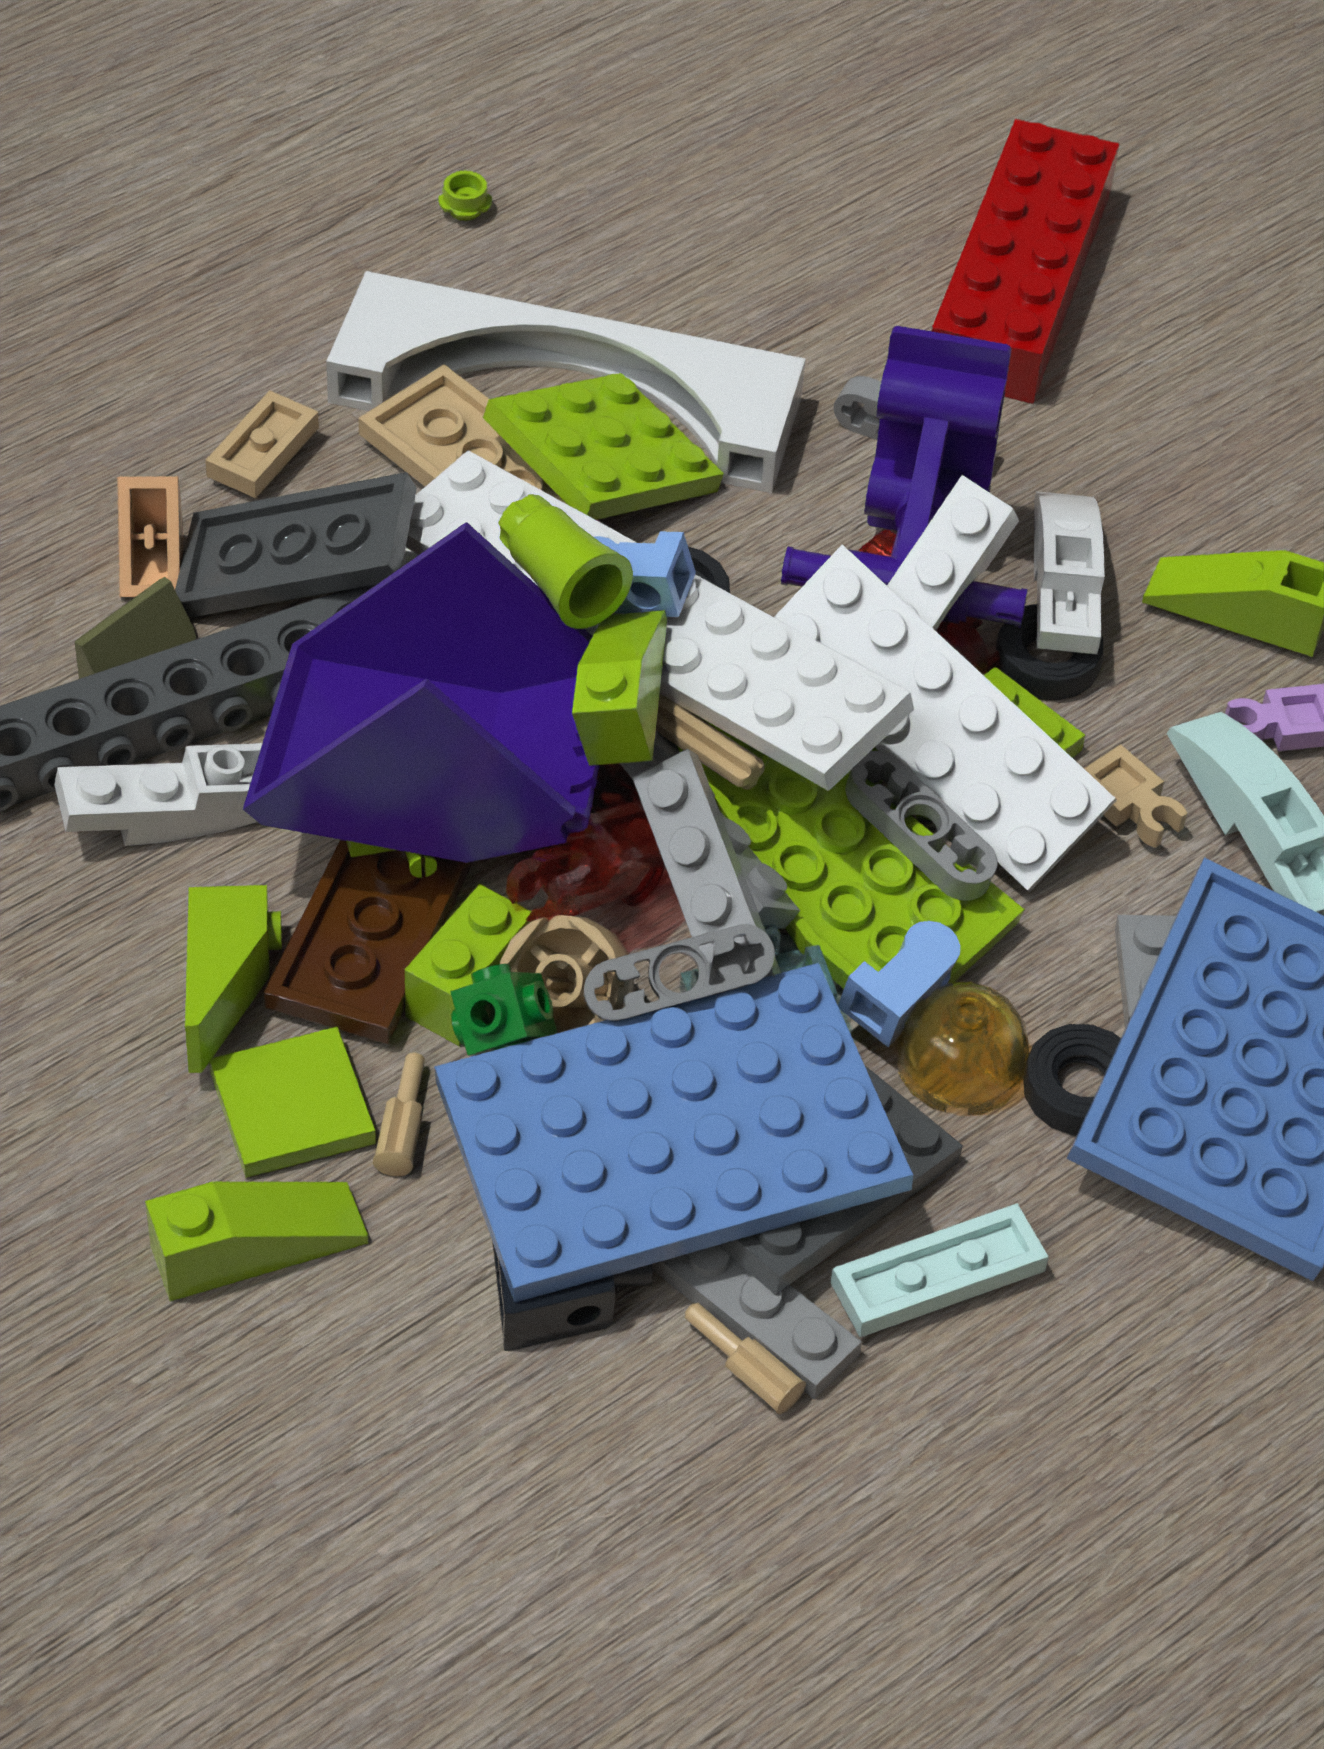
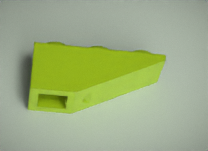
M1286 550L1160 557L1143 595L1142 603L1313 657L1324 629V562Z

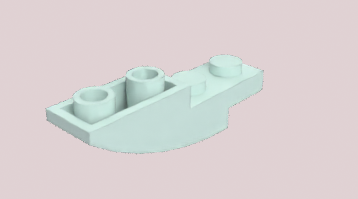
M1223 712L1171 727L1167 735L1224 834L1228 835L1237 831L1241 833L1274 892L1324 916V815L1300 781L1260 738Z

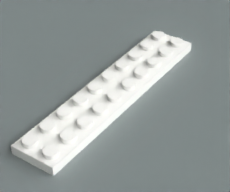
M468 450L415 495L406 548L420 555L467 522L534 582L530 575L514 561L510 550L501 542L499 538L501 529L498 524L503 512L512 502L522 500L529 494L540 495L552 506L562 509L574 522L593 537H606L616 544L620 542H637ZM697 575L694 576L680 616L667 617L660 694L827 791L839 782L914 710L911 692ZM599 624L585 629L593 636Z

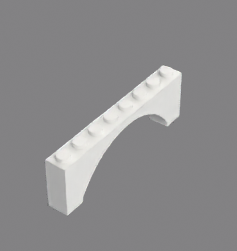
M366 271L326 361L328 403L366 411L377 407L443 364L458 375L490 368L515 366L553 367L579 371L598 377L622 373L633 381L636 388L647 398L671 413L695 436L707 451L713 463L724 473L721 483L772 493L799 409L805 368V358Z

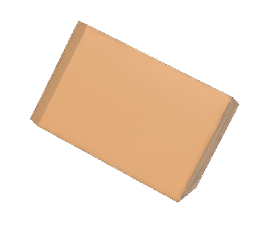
M118 476L120 597H136L163 577L170 580L175 589L183 559L184 541L179 476Z

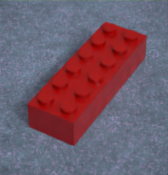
M1019 119L1014 120L931 330L932 332L1009 345L1011 347V357L1004 397L1034 404L1111 194L1119 143L1099 139L1092 135H1082L1048 127L1042 123L1027 122Z

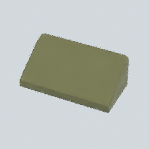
M166 577L159 579L75 640L79 679L196 640L194 628L170 580Z

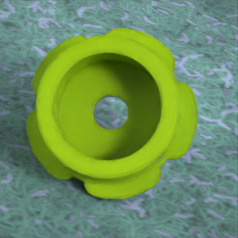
M457 171L447 176L442 188L443 194L438 197L441 209L461 221L476 219L481 213L488 211L492 205V196L487 194L488 188L485 178L473 171Z

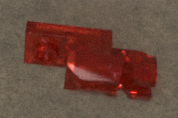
M641 800L591 813L588 827L585 830L571 833L566 843L540 849L534 852L531 858H527L515 865L508 875L506 893L512 904L532 899L541 887L548 896L544 907L531 911L526 919L528 922L543 917L548 918L547 921L549 922L556 915L576 916L600 905L624 899L637 889L651 868L664 865Z

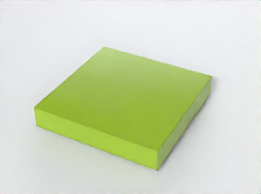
M338 1027L214 1057L209 1062L210 1074L245 1178L376 1144L375 1129Z

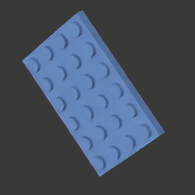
M1204 857L1195 873L1066 1159L1311 1281H1314L1324 1266V916Z
M819 963L775 974V977L772 975L764 977L759 982L749 986L666 1007L619 1021L605 1020L434 1066L435 1080L514 1303L912 1190L913 1173Z

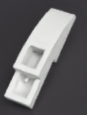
M1036 491L1034 503V581H1037V648L1097 654L1101 640V591L1105 577L1103 532L1097 501L1094 497Z
M262 743L186 746L182 763L58 767L54 785L65 831L121 830L124 845L131 846L172 842L225 832L256 823L257 821L243 810V806Z

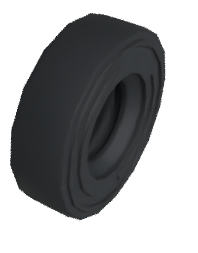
M1037 603L1025 606L1021 628L1005 623L1000 628L996 642V664L999 670L1037 699L1061 700L1075 697L1092 686L1102 668L1104 658L1102 635L1097 654L1072 652V657L1066 662L1061 663L1043 662L1030 655L1027 646L1032 641L1037 640Z
M1068 1024L1049 1030L1038 1039L1031 1048L1023 1070L1024 1095L1034 1114L1051 1128L1077 1136L1094 1096L1080 1097L1066 1091L1058 1081V1071L1071 1063H1085L1098 1068L1105 1074L1121 1038L1114 1032L1091 1024Z

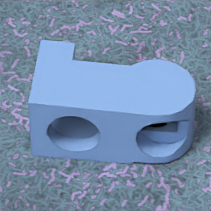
M660 531L655 543L620 542L616 544L606 537H594L602 544L626 557L633 569V580L629 593L614 613L626 614L665 610L667 617L680 616L696 574L684 532Z
M924 921L913 925L906 933L899 952L879 972L864 961L848 977L838 1004L839 1009L889 1047L948 984L951 969L960 955V943L956 934L949 927L939 922Z

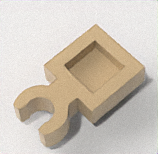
M1121 744L1084 768L1116 798L1117 801L1104 814L1116 827L1130 818L1137 824L1136 830L1140 839L1154 848L1161 845L1164 828L1156 821L1166 822L1177 832L1183 830L1187 816L1184 806L1173 798L1161 796L1164 781Z

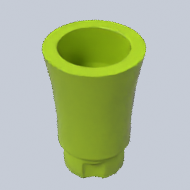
M529 494L522 500L512 502L503 512L498 522L501 529L499 537L501 542L510 550L514 561L530 575L547 596L564 624L574 629L589 628L607 619L620 607L629 593L633 580V569L626 557L599 542L574 522L562 509L552 506L540 495Z

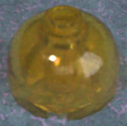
M950 982L937 988L927 999L920 1000L909 1012L904 1029L898 1038V1073L910 1093L932 1109L946 1112L947 1105L956 1108H969L967 1115L985 1114L1004 1106L1020 1090L1026 1061L1029 1056L1026 1024L1010 1000L992 987L974 982Z

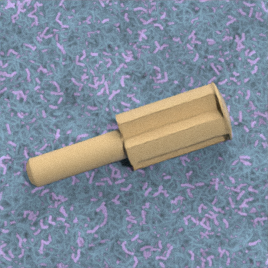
M416 1052L409 1053L405 1057L397 1098H391L386 1102L376 1153L373 1158L374 1167L381 1173L389 1176H404L413 1169V1159L422 1121V1105L417 1102V1096L425 1058Z
M693 1303L687 1308L685 1319L728 1356L725 1367L776 1410L777 1414L785 1413L799 1400L806 1388V1382L801 1380L758 1341L752 1340L749 1337L741 1340L700 1303Z

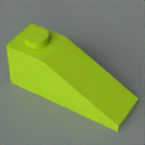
M665 610L609 616L599 623L578 664L572 715L589 766L653 760L667 628Z
M267 885L189 887L185 1034L189 1073H202L269 979L270 950H282L281 911H269Z
M209 1182L145 1201L150 1246L170 1302L369 1243L367 1231L347 1182Z

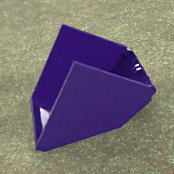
M465 522L292 644L243 810L264 826L466 863L566 843L568 834L583 831L588 827L594 798V788L597 783L600 765L589 766L572 715L578 664L593 636L585 628L574 629L564 624L543 591L469 523Z

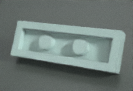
M1018 1203L834 1267L830 1283L861 1338L1043 1273L1046 1270L1048 1255Z

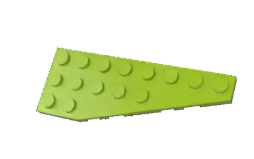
M704 720L763 760L764 772L758 778L757 784L749 790L735 786L703 763L701 764L710 788L714 792L718 809L726 818L734 821L745 830L751 840L750 849L763 864L773 868L785 880L787 884L785 892L800 910L785 928L804 956L814 964L819 963L822 971L843 989L848 977L864 961L879 972L899 952L910 927L918 922L933 921L949 927L956 934L960 943V955L951 969L949 982L945 989L935 998L936 1000L1019 923L1025 909L992 882L986 893L974 900H958L945 894L849 802L845 788L850 771L827 791ZM866 779L865 783L867 785H869L870 787L875 786L872 782ZM891 803L890 808L895 810L896 806ZM910 815L904 819L906 826L913 833L921 836L933 835L930 830ZM957 863L955 864V868L960 872L966 869H971L975 872L977 870L971 864L963 867Z

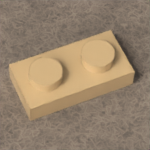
M269 390L205 460L207 477L253 498H257L319 429L318 411Z

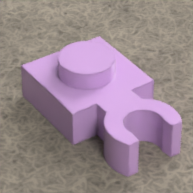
M1324 684L1269 689L1265 692L1262 704L1248 698L1234 699L1227 704L1226 715L1238 722L1247 724L1243 726L1262 741L1263 739L1274 738L1278 751L1324 747Z

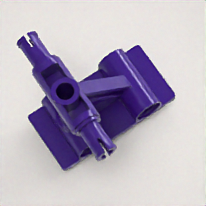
M903 326L893 327L878 397L876 418H879L880 422L876 454L867 488L864 515H868L867 523L870 526L895 530L897 534L890 557L849 549L884 584H889L962 475L990 493L1011 357V347L1009 345ZM788 546L782 567L781 585L803 587L832 555L798 550ZM973 580L955 601L942 622L960 624V622H966L967 617L1011 624L1015 625L1014 627L1021 628L1028 589H1017Z

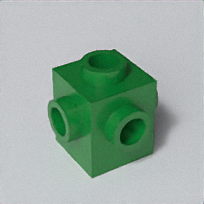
M508 963L498 964L471 973L473 984L450 991L455 1007L451 1014L452 1027L458 1041L466 1048L467 1056L483 1054L558 1033L553 1017L552 1001L544 985L541 973L511 972Z

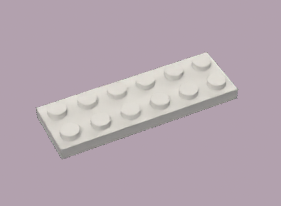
M841 545L775 615L774 618L911 692L914 710L875 747L879 751L889 753L899 759L979 834L995 851L997 862L1029 892L1117 801L1111 793L844 545Z

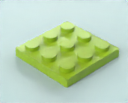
M622 373L488 399L483 419L567 505L595 520L715 493L718 491L724 475L705 455L704 451L690 441L670 421L669 417L660 411L636 388L634 382Z

